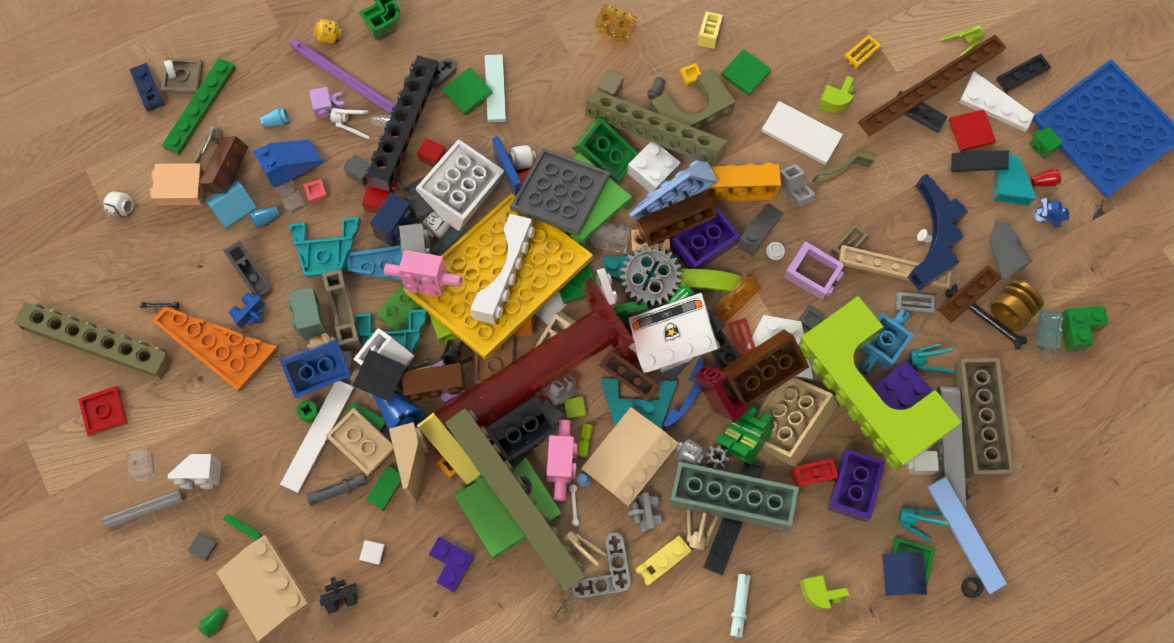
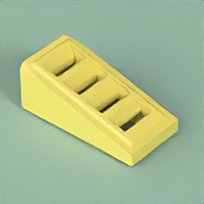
M705 12L698 37V46L715 48L723 15Z

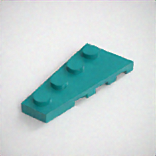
M672 255L671 259L677 258V262L675 263V265H677L678 255ZM628 256L603 257V268H605L606 274H610L611 279L620 280V276L625 275L621 272V268H626L623 261L629 262ZM644 260L642 262V266L649 267L652 265V262L650 260ZM659 261L656 262L651 275L647 274L648 281L646 285H648L650 279L654 277V271L659 265ZM661 268L659 274L665 276L668 269ZM637 276L633 279V282L638 280L642 283L644 279ZM655 284V285H652V286H656V288L661 289L659 285H656V284Z

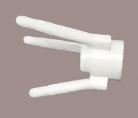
M332 109L330 119L331 122L336 123V127L348 130L368 140L370 139V136L343 124L348 121L349 114H368L369 111Z

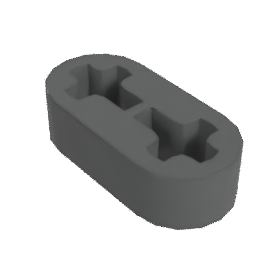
M446 58L438 63V80L435 81L434 88L441 86L456 73L457 69L454 60Z

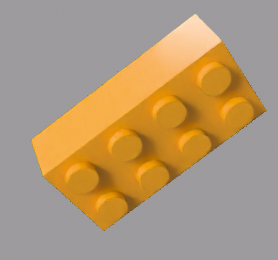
M748 163L737 166L735 164H728L726 166L716 165L715 167L710 165L718 182L705 190V192L713 202L775 200L781 186L779 164L765 163L763 165Z

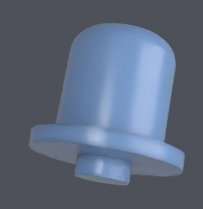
M585 472L580 473L577 477V482L581 486H588L591 482V477Z

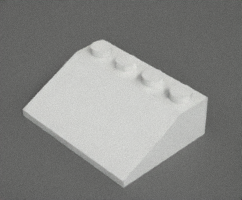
M458 139L416 187V191L446 223L460 231L500 183L504 170Z

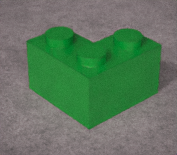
M1105 306L1070 308L1059 315L1066 352L1084 351L1094 344L1092 331H1100L1109 324Z

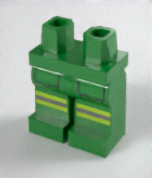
M749 406V411L736 422L731 421L724 434H719L715 441L721 446L722 450H728L727 453L751 465L767 441V438L771 436L770 427L774 420L767 413H763L759 420L756 419L759 414L758 410Z

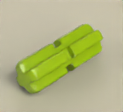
M590 424L582 425L581 441H579L577 456L581 458H586L588 455L589 441L591 440L593 426Z

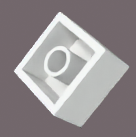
M650 142L628 164L627 174L647 191L652 192L661 188V184L670 181L679 172L681 162L660 145Z

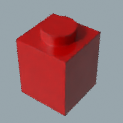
M425 138L417 151L419 161L435 167L446 154L445 146L428 138Z

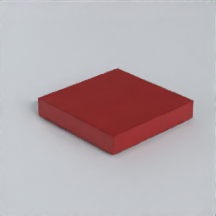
M984 110L950 117L948 120L960 152L992 145L996 142Z
M115 386L78 399L86 433L89 437L128 424L119 387Z

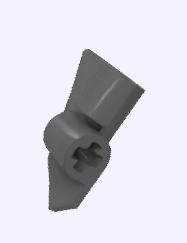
M995 222L989 242L1001 279L1004 280L1014 272L1028 266L1032 260L1021 247L1020 238L1008 223Z

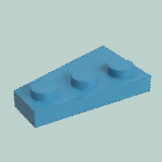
M401 245L351 252L347 261L348 272L402 282L400 277L386 276L384 274L386 263L400 265L402 261Z

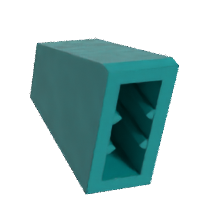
M1009 153V170L994 171L993 201L1030 206L1036 199L1035 192L1020 156Z

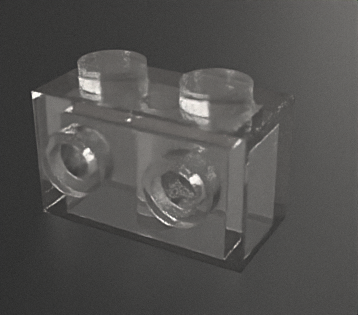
M606 222L590 236L589 247L626 253L630 228L623 224L613 225Z

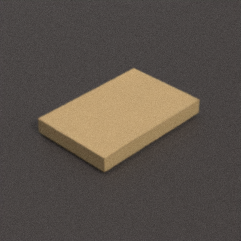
M355 408L326 435V438L368 477L394 451L393 444Z

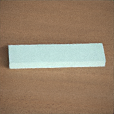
M503 54L485 55L486 85L493 92L487 98L488 122H506Z

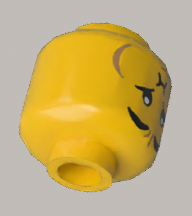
M321 19L315 24L314 36L319 42L334 44L336 39H340L341 29L338 28L337 22Z

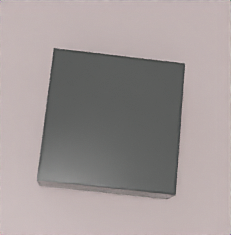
M808 305L798 321H801L804 327L811 330L821 322L824 315Z
M198 533L188 551L207 561L218 543Z

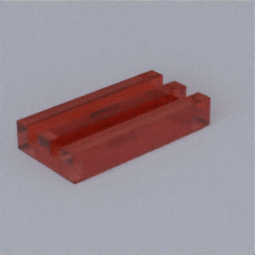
M746 318L728 323L739 358L756 348ZM744 323L751 349L747 348L740 324ZM734 326H737L744 351H740L733 330Z

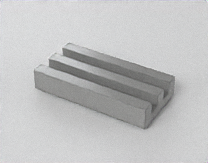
M906 292L896 293V312L903 309L905 313L935 314V295ZM901 298L930 300L931 303L920 301H904L901 300Z

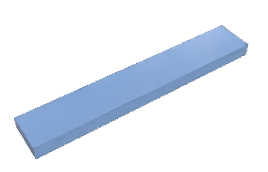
M942 477L928 485L929 492L945 520L949 523V527L986 592L991 594L1007 585L947 478Z

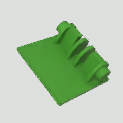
M401 285L376 314L382 322H386L394 331L408 330L409 310L423 308L404 292V286Z

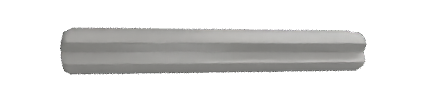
M175 491L103 517V525L106 528H110L182 502V493Z

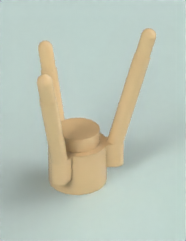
M686 510V542L689 543V548L705 551V546L708 547L710 537L719 517L715 516L706 535L703 531L707 513L704 512L699 532H694L692 535L691 510Z
M572 531L561 541L563 545L566 543L573 552L579 550L596 566H599V563L581 547L582 543L601 555L607 556L606 552L582 538L578 533L575 535ZM571 554L570 556H571V557L573 558V560L576 562L577 560L575 559V557L573 556V554Z

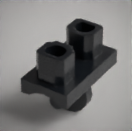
M335 576L331 577V584L325 586L326 592H331L321 595V599H319L321 606L324 605L329 614L340 609L337 600L344 598L347 607L358 603L356 582L342 587L346 585L345 579L337 581Z

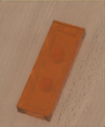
M749 273L711 310L724 324L761 289L754 275Z

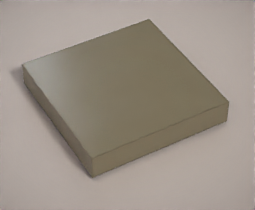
M166 58L165 61H172L176 78L169 79L164 65L161 92L194 95L200 87L203 61L198 59Z

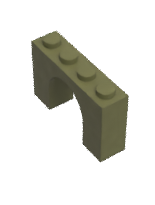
M712 68L698 75L695 84L707 102V108L704 111L694 115L685 114L675 106L667 93L652 99L650 110L701 130L703 126L715 123L723 115H730L733 112L735 100Z

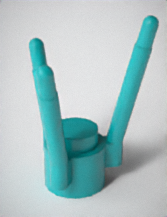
M936 344L909 352L910 365L915 366L916 370L923 369L955 374L954 370L924 365V363L928 362L927 356L953 352L952 348L926 352L941 347V344Z
M902 507L898 522L902 523V528L912 531L927 541H930L931 538L912 527L911 524L915 525L917 520L949 526L948 522L917 514H942L941 511Z

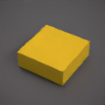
M697 63L680 69V74L686 86L695 84L697 76L702 74Z

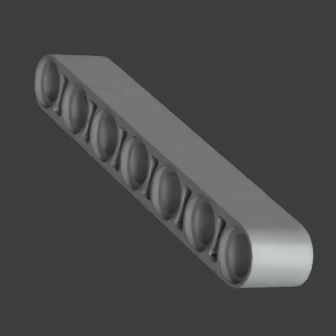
M938 387V394L962 422L959 387ZM961 423L953 432L938 442L940 479L942 477L947 478L966 511Z

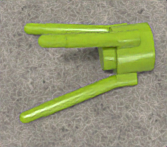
M977 25L963 32L941 38V41L965 36V39L973 44L960 55L962 56L980 44V39L984 37V30L981 26Z

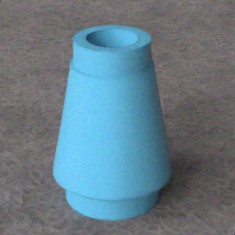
M280 107L260 117L264 128L286 125L290 121L287 110Z

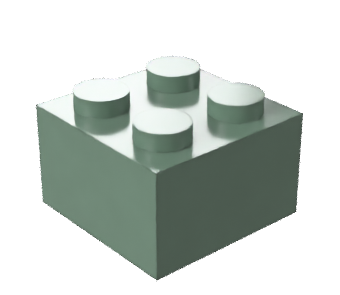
M308 288L289 293L291 300H288L290 312L293 313L292 324L298 336L301 335L304 341L319 334L327 333L320 301L314 289Z

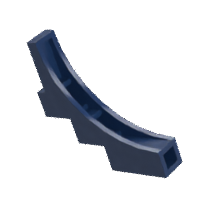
M928 174L922 176L915 185L927 204L932 220L930 249L924 261L915 267L908 276L919 291L952 271L959 263L956 255L950 249L955 247L964 237L961 231L955 227V224L960 222L968 213L964 205L957 198L950 201Z

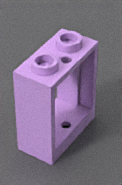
M805 241L786 270L784 278L823 300L825 295L829 297L835 287L832 286L834 281L839 282L844 274L841 270L845 264ZM807 254L835 270L825 288L796 272Z

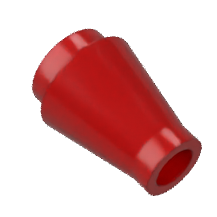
M1050 169L1032 176L1031 183L1033 187H1056L1057 184H1061V175L1059 170Z

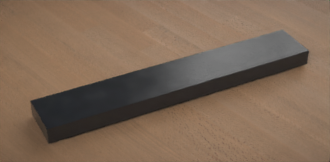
M755 460L751 465L744 462L740 475L760 479L765 464ZM722 518L703 567L704 569L721 576L723 575L743 522Z

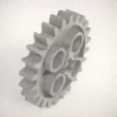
M656 245L654 250L651 249V246L644 250L641 246V252L638 253L634 249L635 256L633 257L628 254L627 256L630 261H623L626 268H621V272L625 275H621L620 280H625V282L621 285L622 287H628L625 290V294L631 293V300L636 297L637 304L642 300L646 304L651 302L652 307H654L655 302H658L661 306L663 299L668 302V295L672 297L674 295L673 290L677 291L679 289L676 284L682 283V280L677 278L682 276V272L677 271L681 268V265H675L677 258L671 259L672 252L667 255L665 254L666 248L659 251L658 245ZM644 260H650L652 262V265L649 267L642 266V262ZM659 261L660 263L654 271V277L650 279L647 289L643 291L642 289L648 281L647 274L651 275L656 262ZM667 268L669 273L663 276L659 274V270ZM640 276L644 280L640 284H635L633 279ZM656 284L661 289L658 292H652L650 287Z

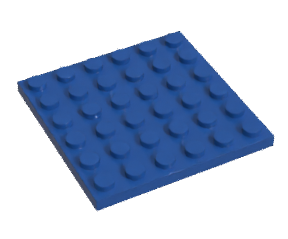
M1112 59L1038 112L1032 119L1042 130L1049 126L1061 138L1063 143L1059 149L1106 199L1174 148V122Z

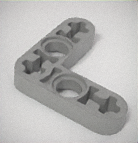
M611 533L605 540L610 575L578 581L572 586V593L576 598L587 599L623 593L629 589L631 581L624 540L620 534ZM612 537L620 541L617 544V551L622 550V553L610 555V552H614L613 545H609ZM615 557L623 559L624 564L621 568H615L612 565V560ZM625 570L626 574L622 573V579L627 581V584H624V588H620V585L615 583L619 580L618 574L614 575L613 572ZM600 580L605 581L607 584V589L603 592L597 591L595 584ZM588 582H593L592 589L594 594H590V590H585L584 595H580L579 592L575 591L579 584H582L583 587H589Z

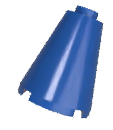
M396 390L390 402L374 396L388 430L409 423H414L415 427L418 428L417 425L425 418V414L420 407Z

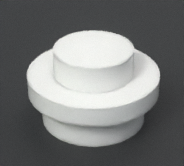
M772 242L767 246L766 254L772 260H780L785 254V248L779 242Z

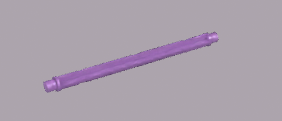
M295 39L290 41L289 45L296 52L391 114L392 107L396 106V104L387 100L384 96L302 42H298Z

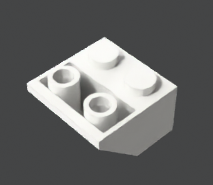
M378 328L355 356L354 360L362 366L368 350L371 349L401 362L407 367L415 356Z
M190 454L168 474V479L174 482V485L180 486L181 489H193V486H200L201 489H213V486L220 485L221 462L211 454Z

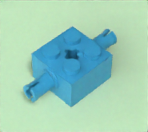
M900 309L894 320L884 313H881L877 318L883 325L879 337L860 350V352L867 356L858 367L860 372L867 367L863 372L864 375L868 376L876 363L888 371L914 336V334L903 327L911 317L907 312L902 318L905 310Z

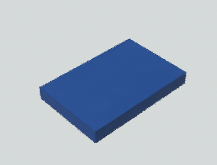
M496 136L492 138L494 155L500 168L504 170L503 174L512 193L516 196L521 188V181L500 137Z

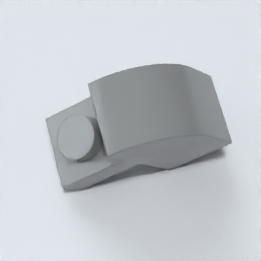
M797 164L780 170L782 187L791 203L795 202L801 207L816 200V194L806 185L805 172Z

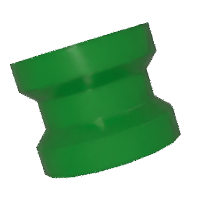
M310 400L302 401L297 407L298 416L306 423L314 422L319 413L318 407Z

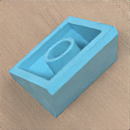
M237 180L230 184L226 193L214 194L205 200L225 229L257 210V207Z

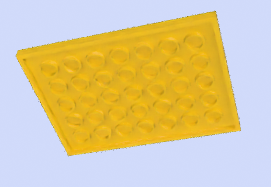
M512 193L441 255L443 256L447 273L462 275L463 280L460 288L446 285L443 296H429L419 292L411 293L404 288V292L484 360L492 355L593 260V254L557 227L511 211L510 206L516 197ZM509 215L532 219V225L535 228L534 236L528 241V251L522 256V266L520 270L517 269L516 280L514 285L510 286L508 301L504 302L502 306L503 313L501 318L497 319L495 325L474 320L470 309L477 293L489 286L498 277L506 263L508 244L505 239L504 227Z

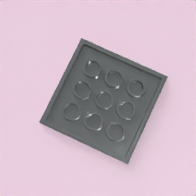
M542 148L514 198L510 210L579 236L611 176L610 172Z

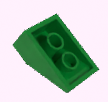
M602 118L593 120L571 147L577 154H582L597 168L609 171L610 178L616 182L622 179L628 171V164L639 154Z

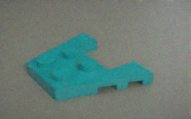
M359 217L342 218V237L307 240L308 225L305 222L289 224L305 277H320L324 273L340 269L342 273L344 272L361 224Z
M425 309L409 310L408 330L384 332L414 355L428 312ZM371 313L354 314L359 335L362 338L363 345H365L375 333L373 332V315ZM412 360L406 368H410Z
M601 378V385L611 412L614 427L632 407L661 429L677 381L659 380V400L647 401L642 399H619V380Z

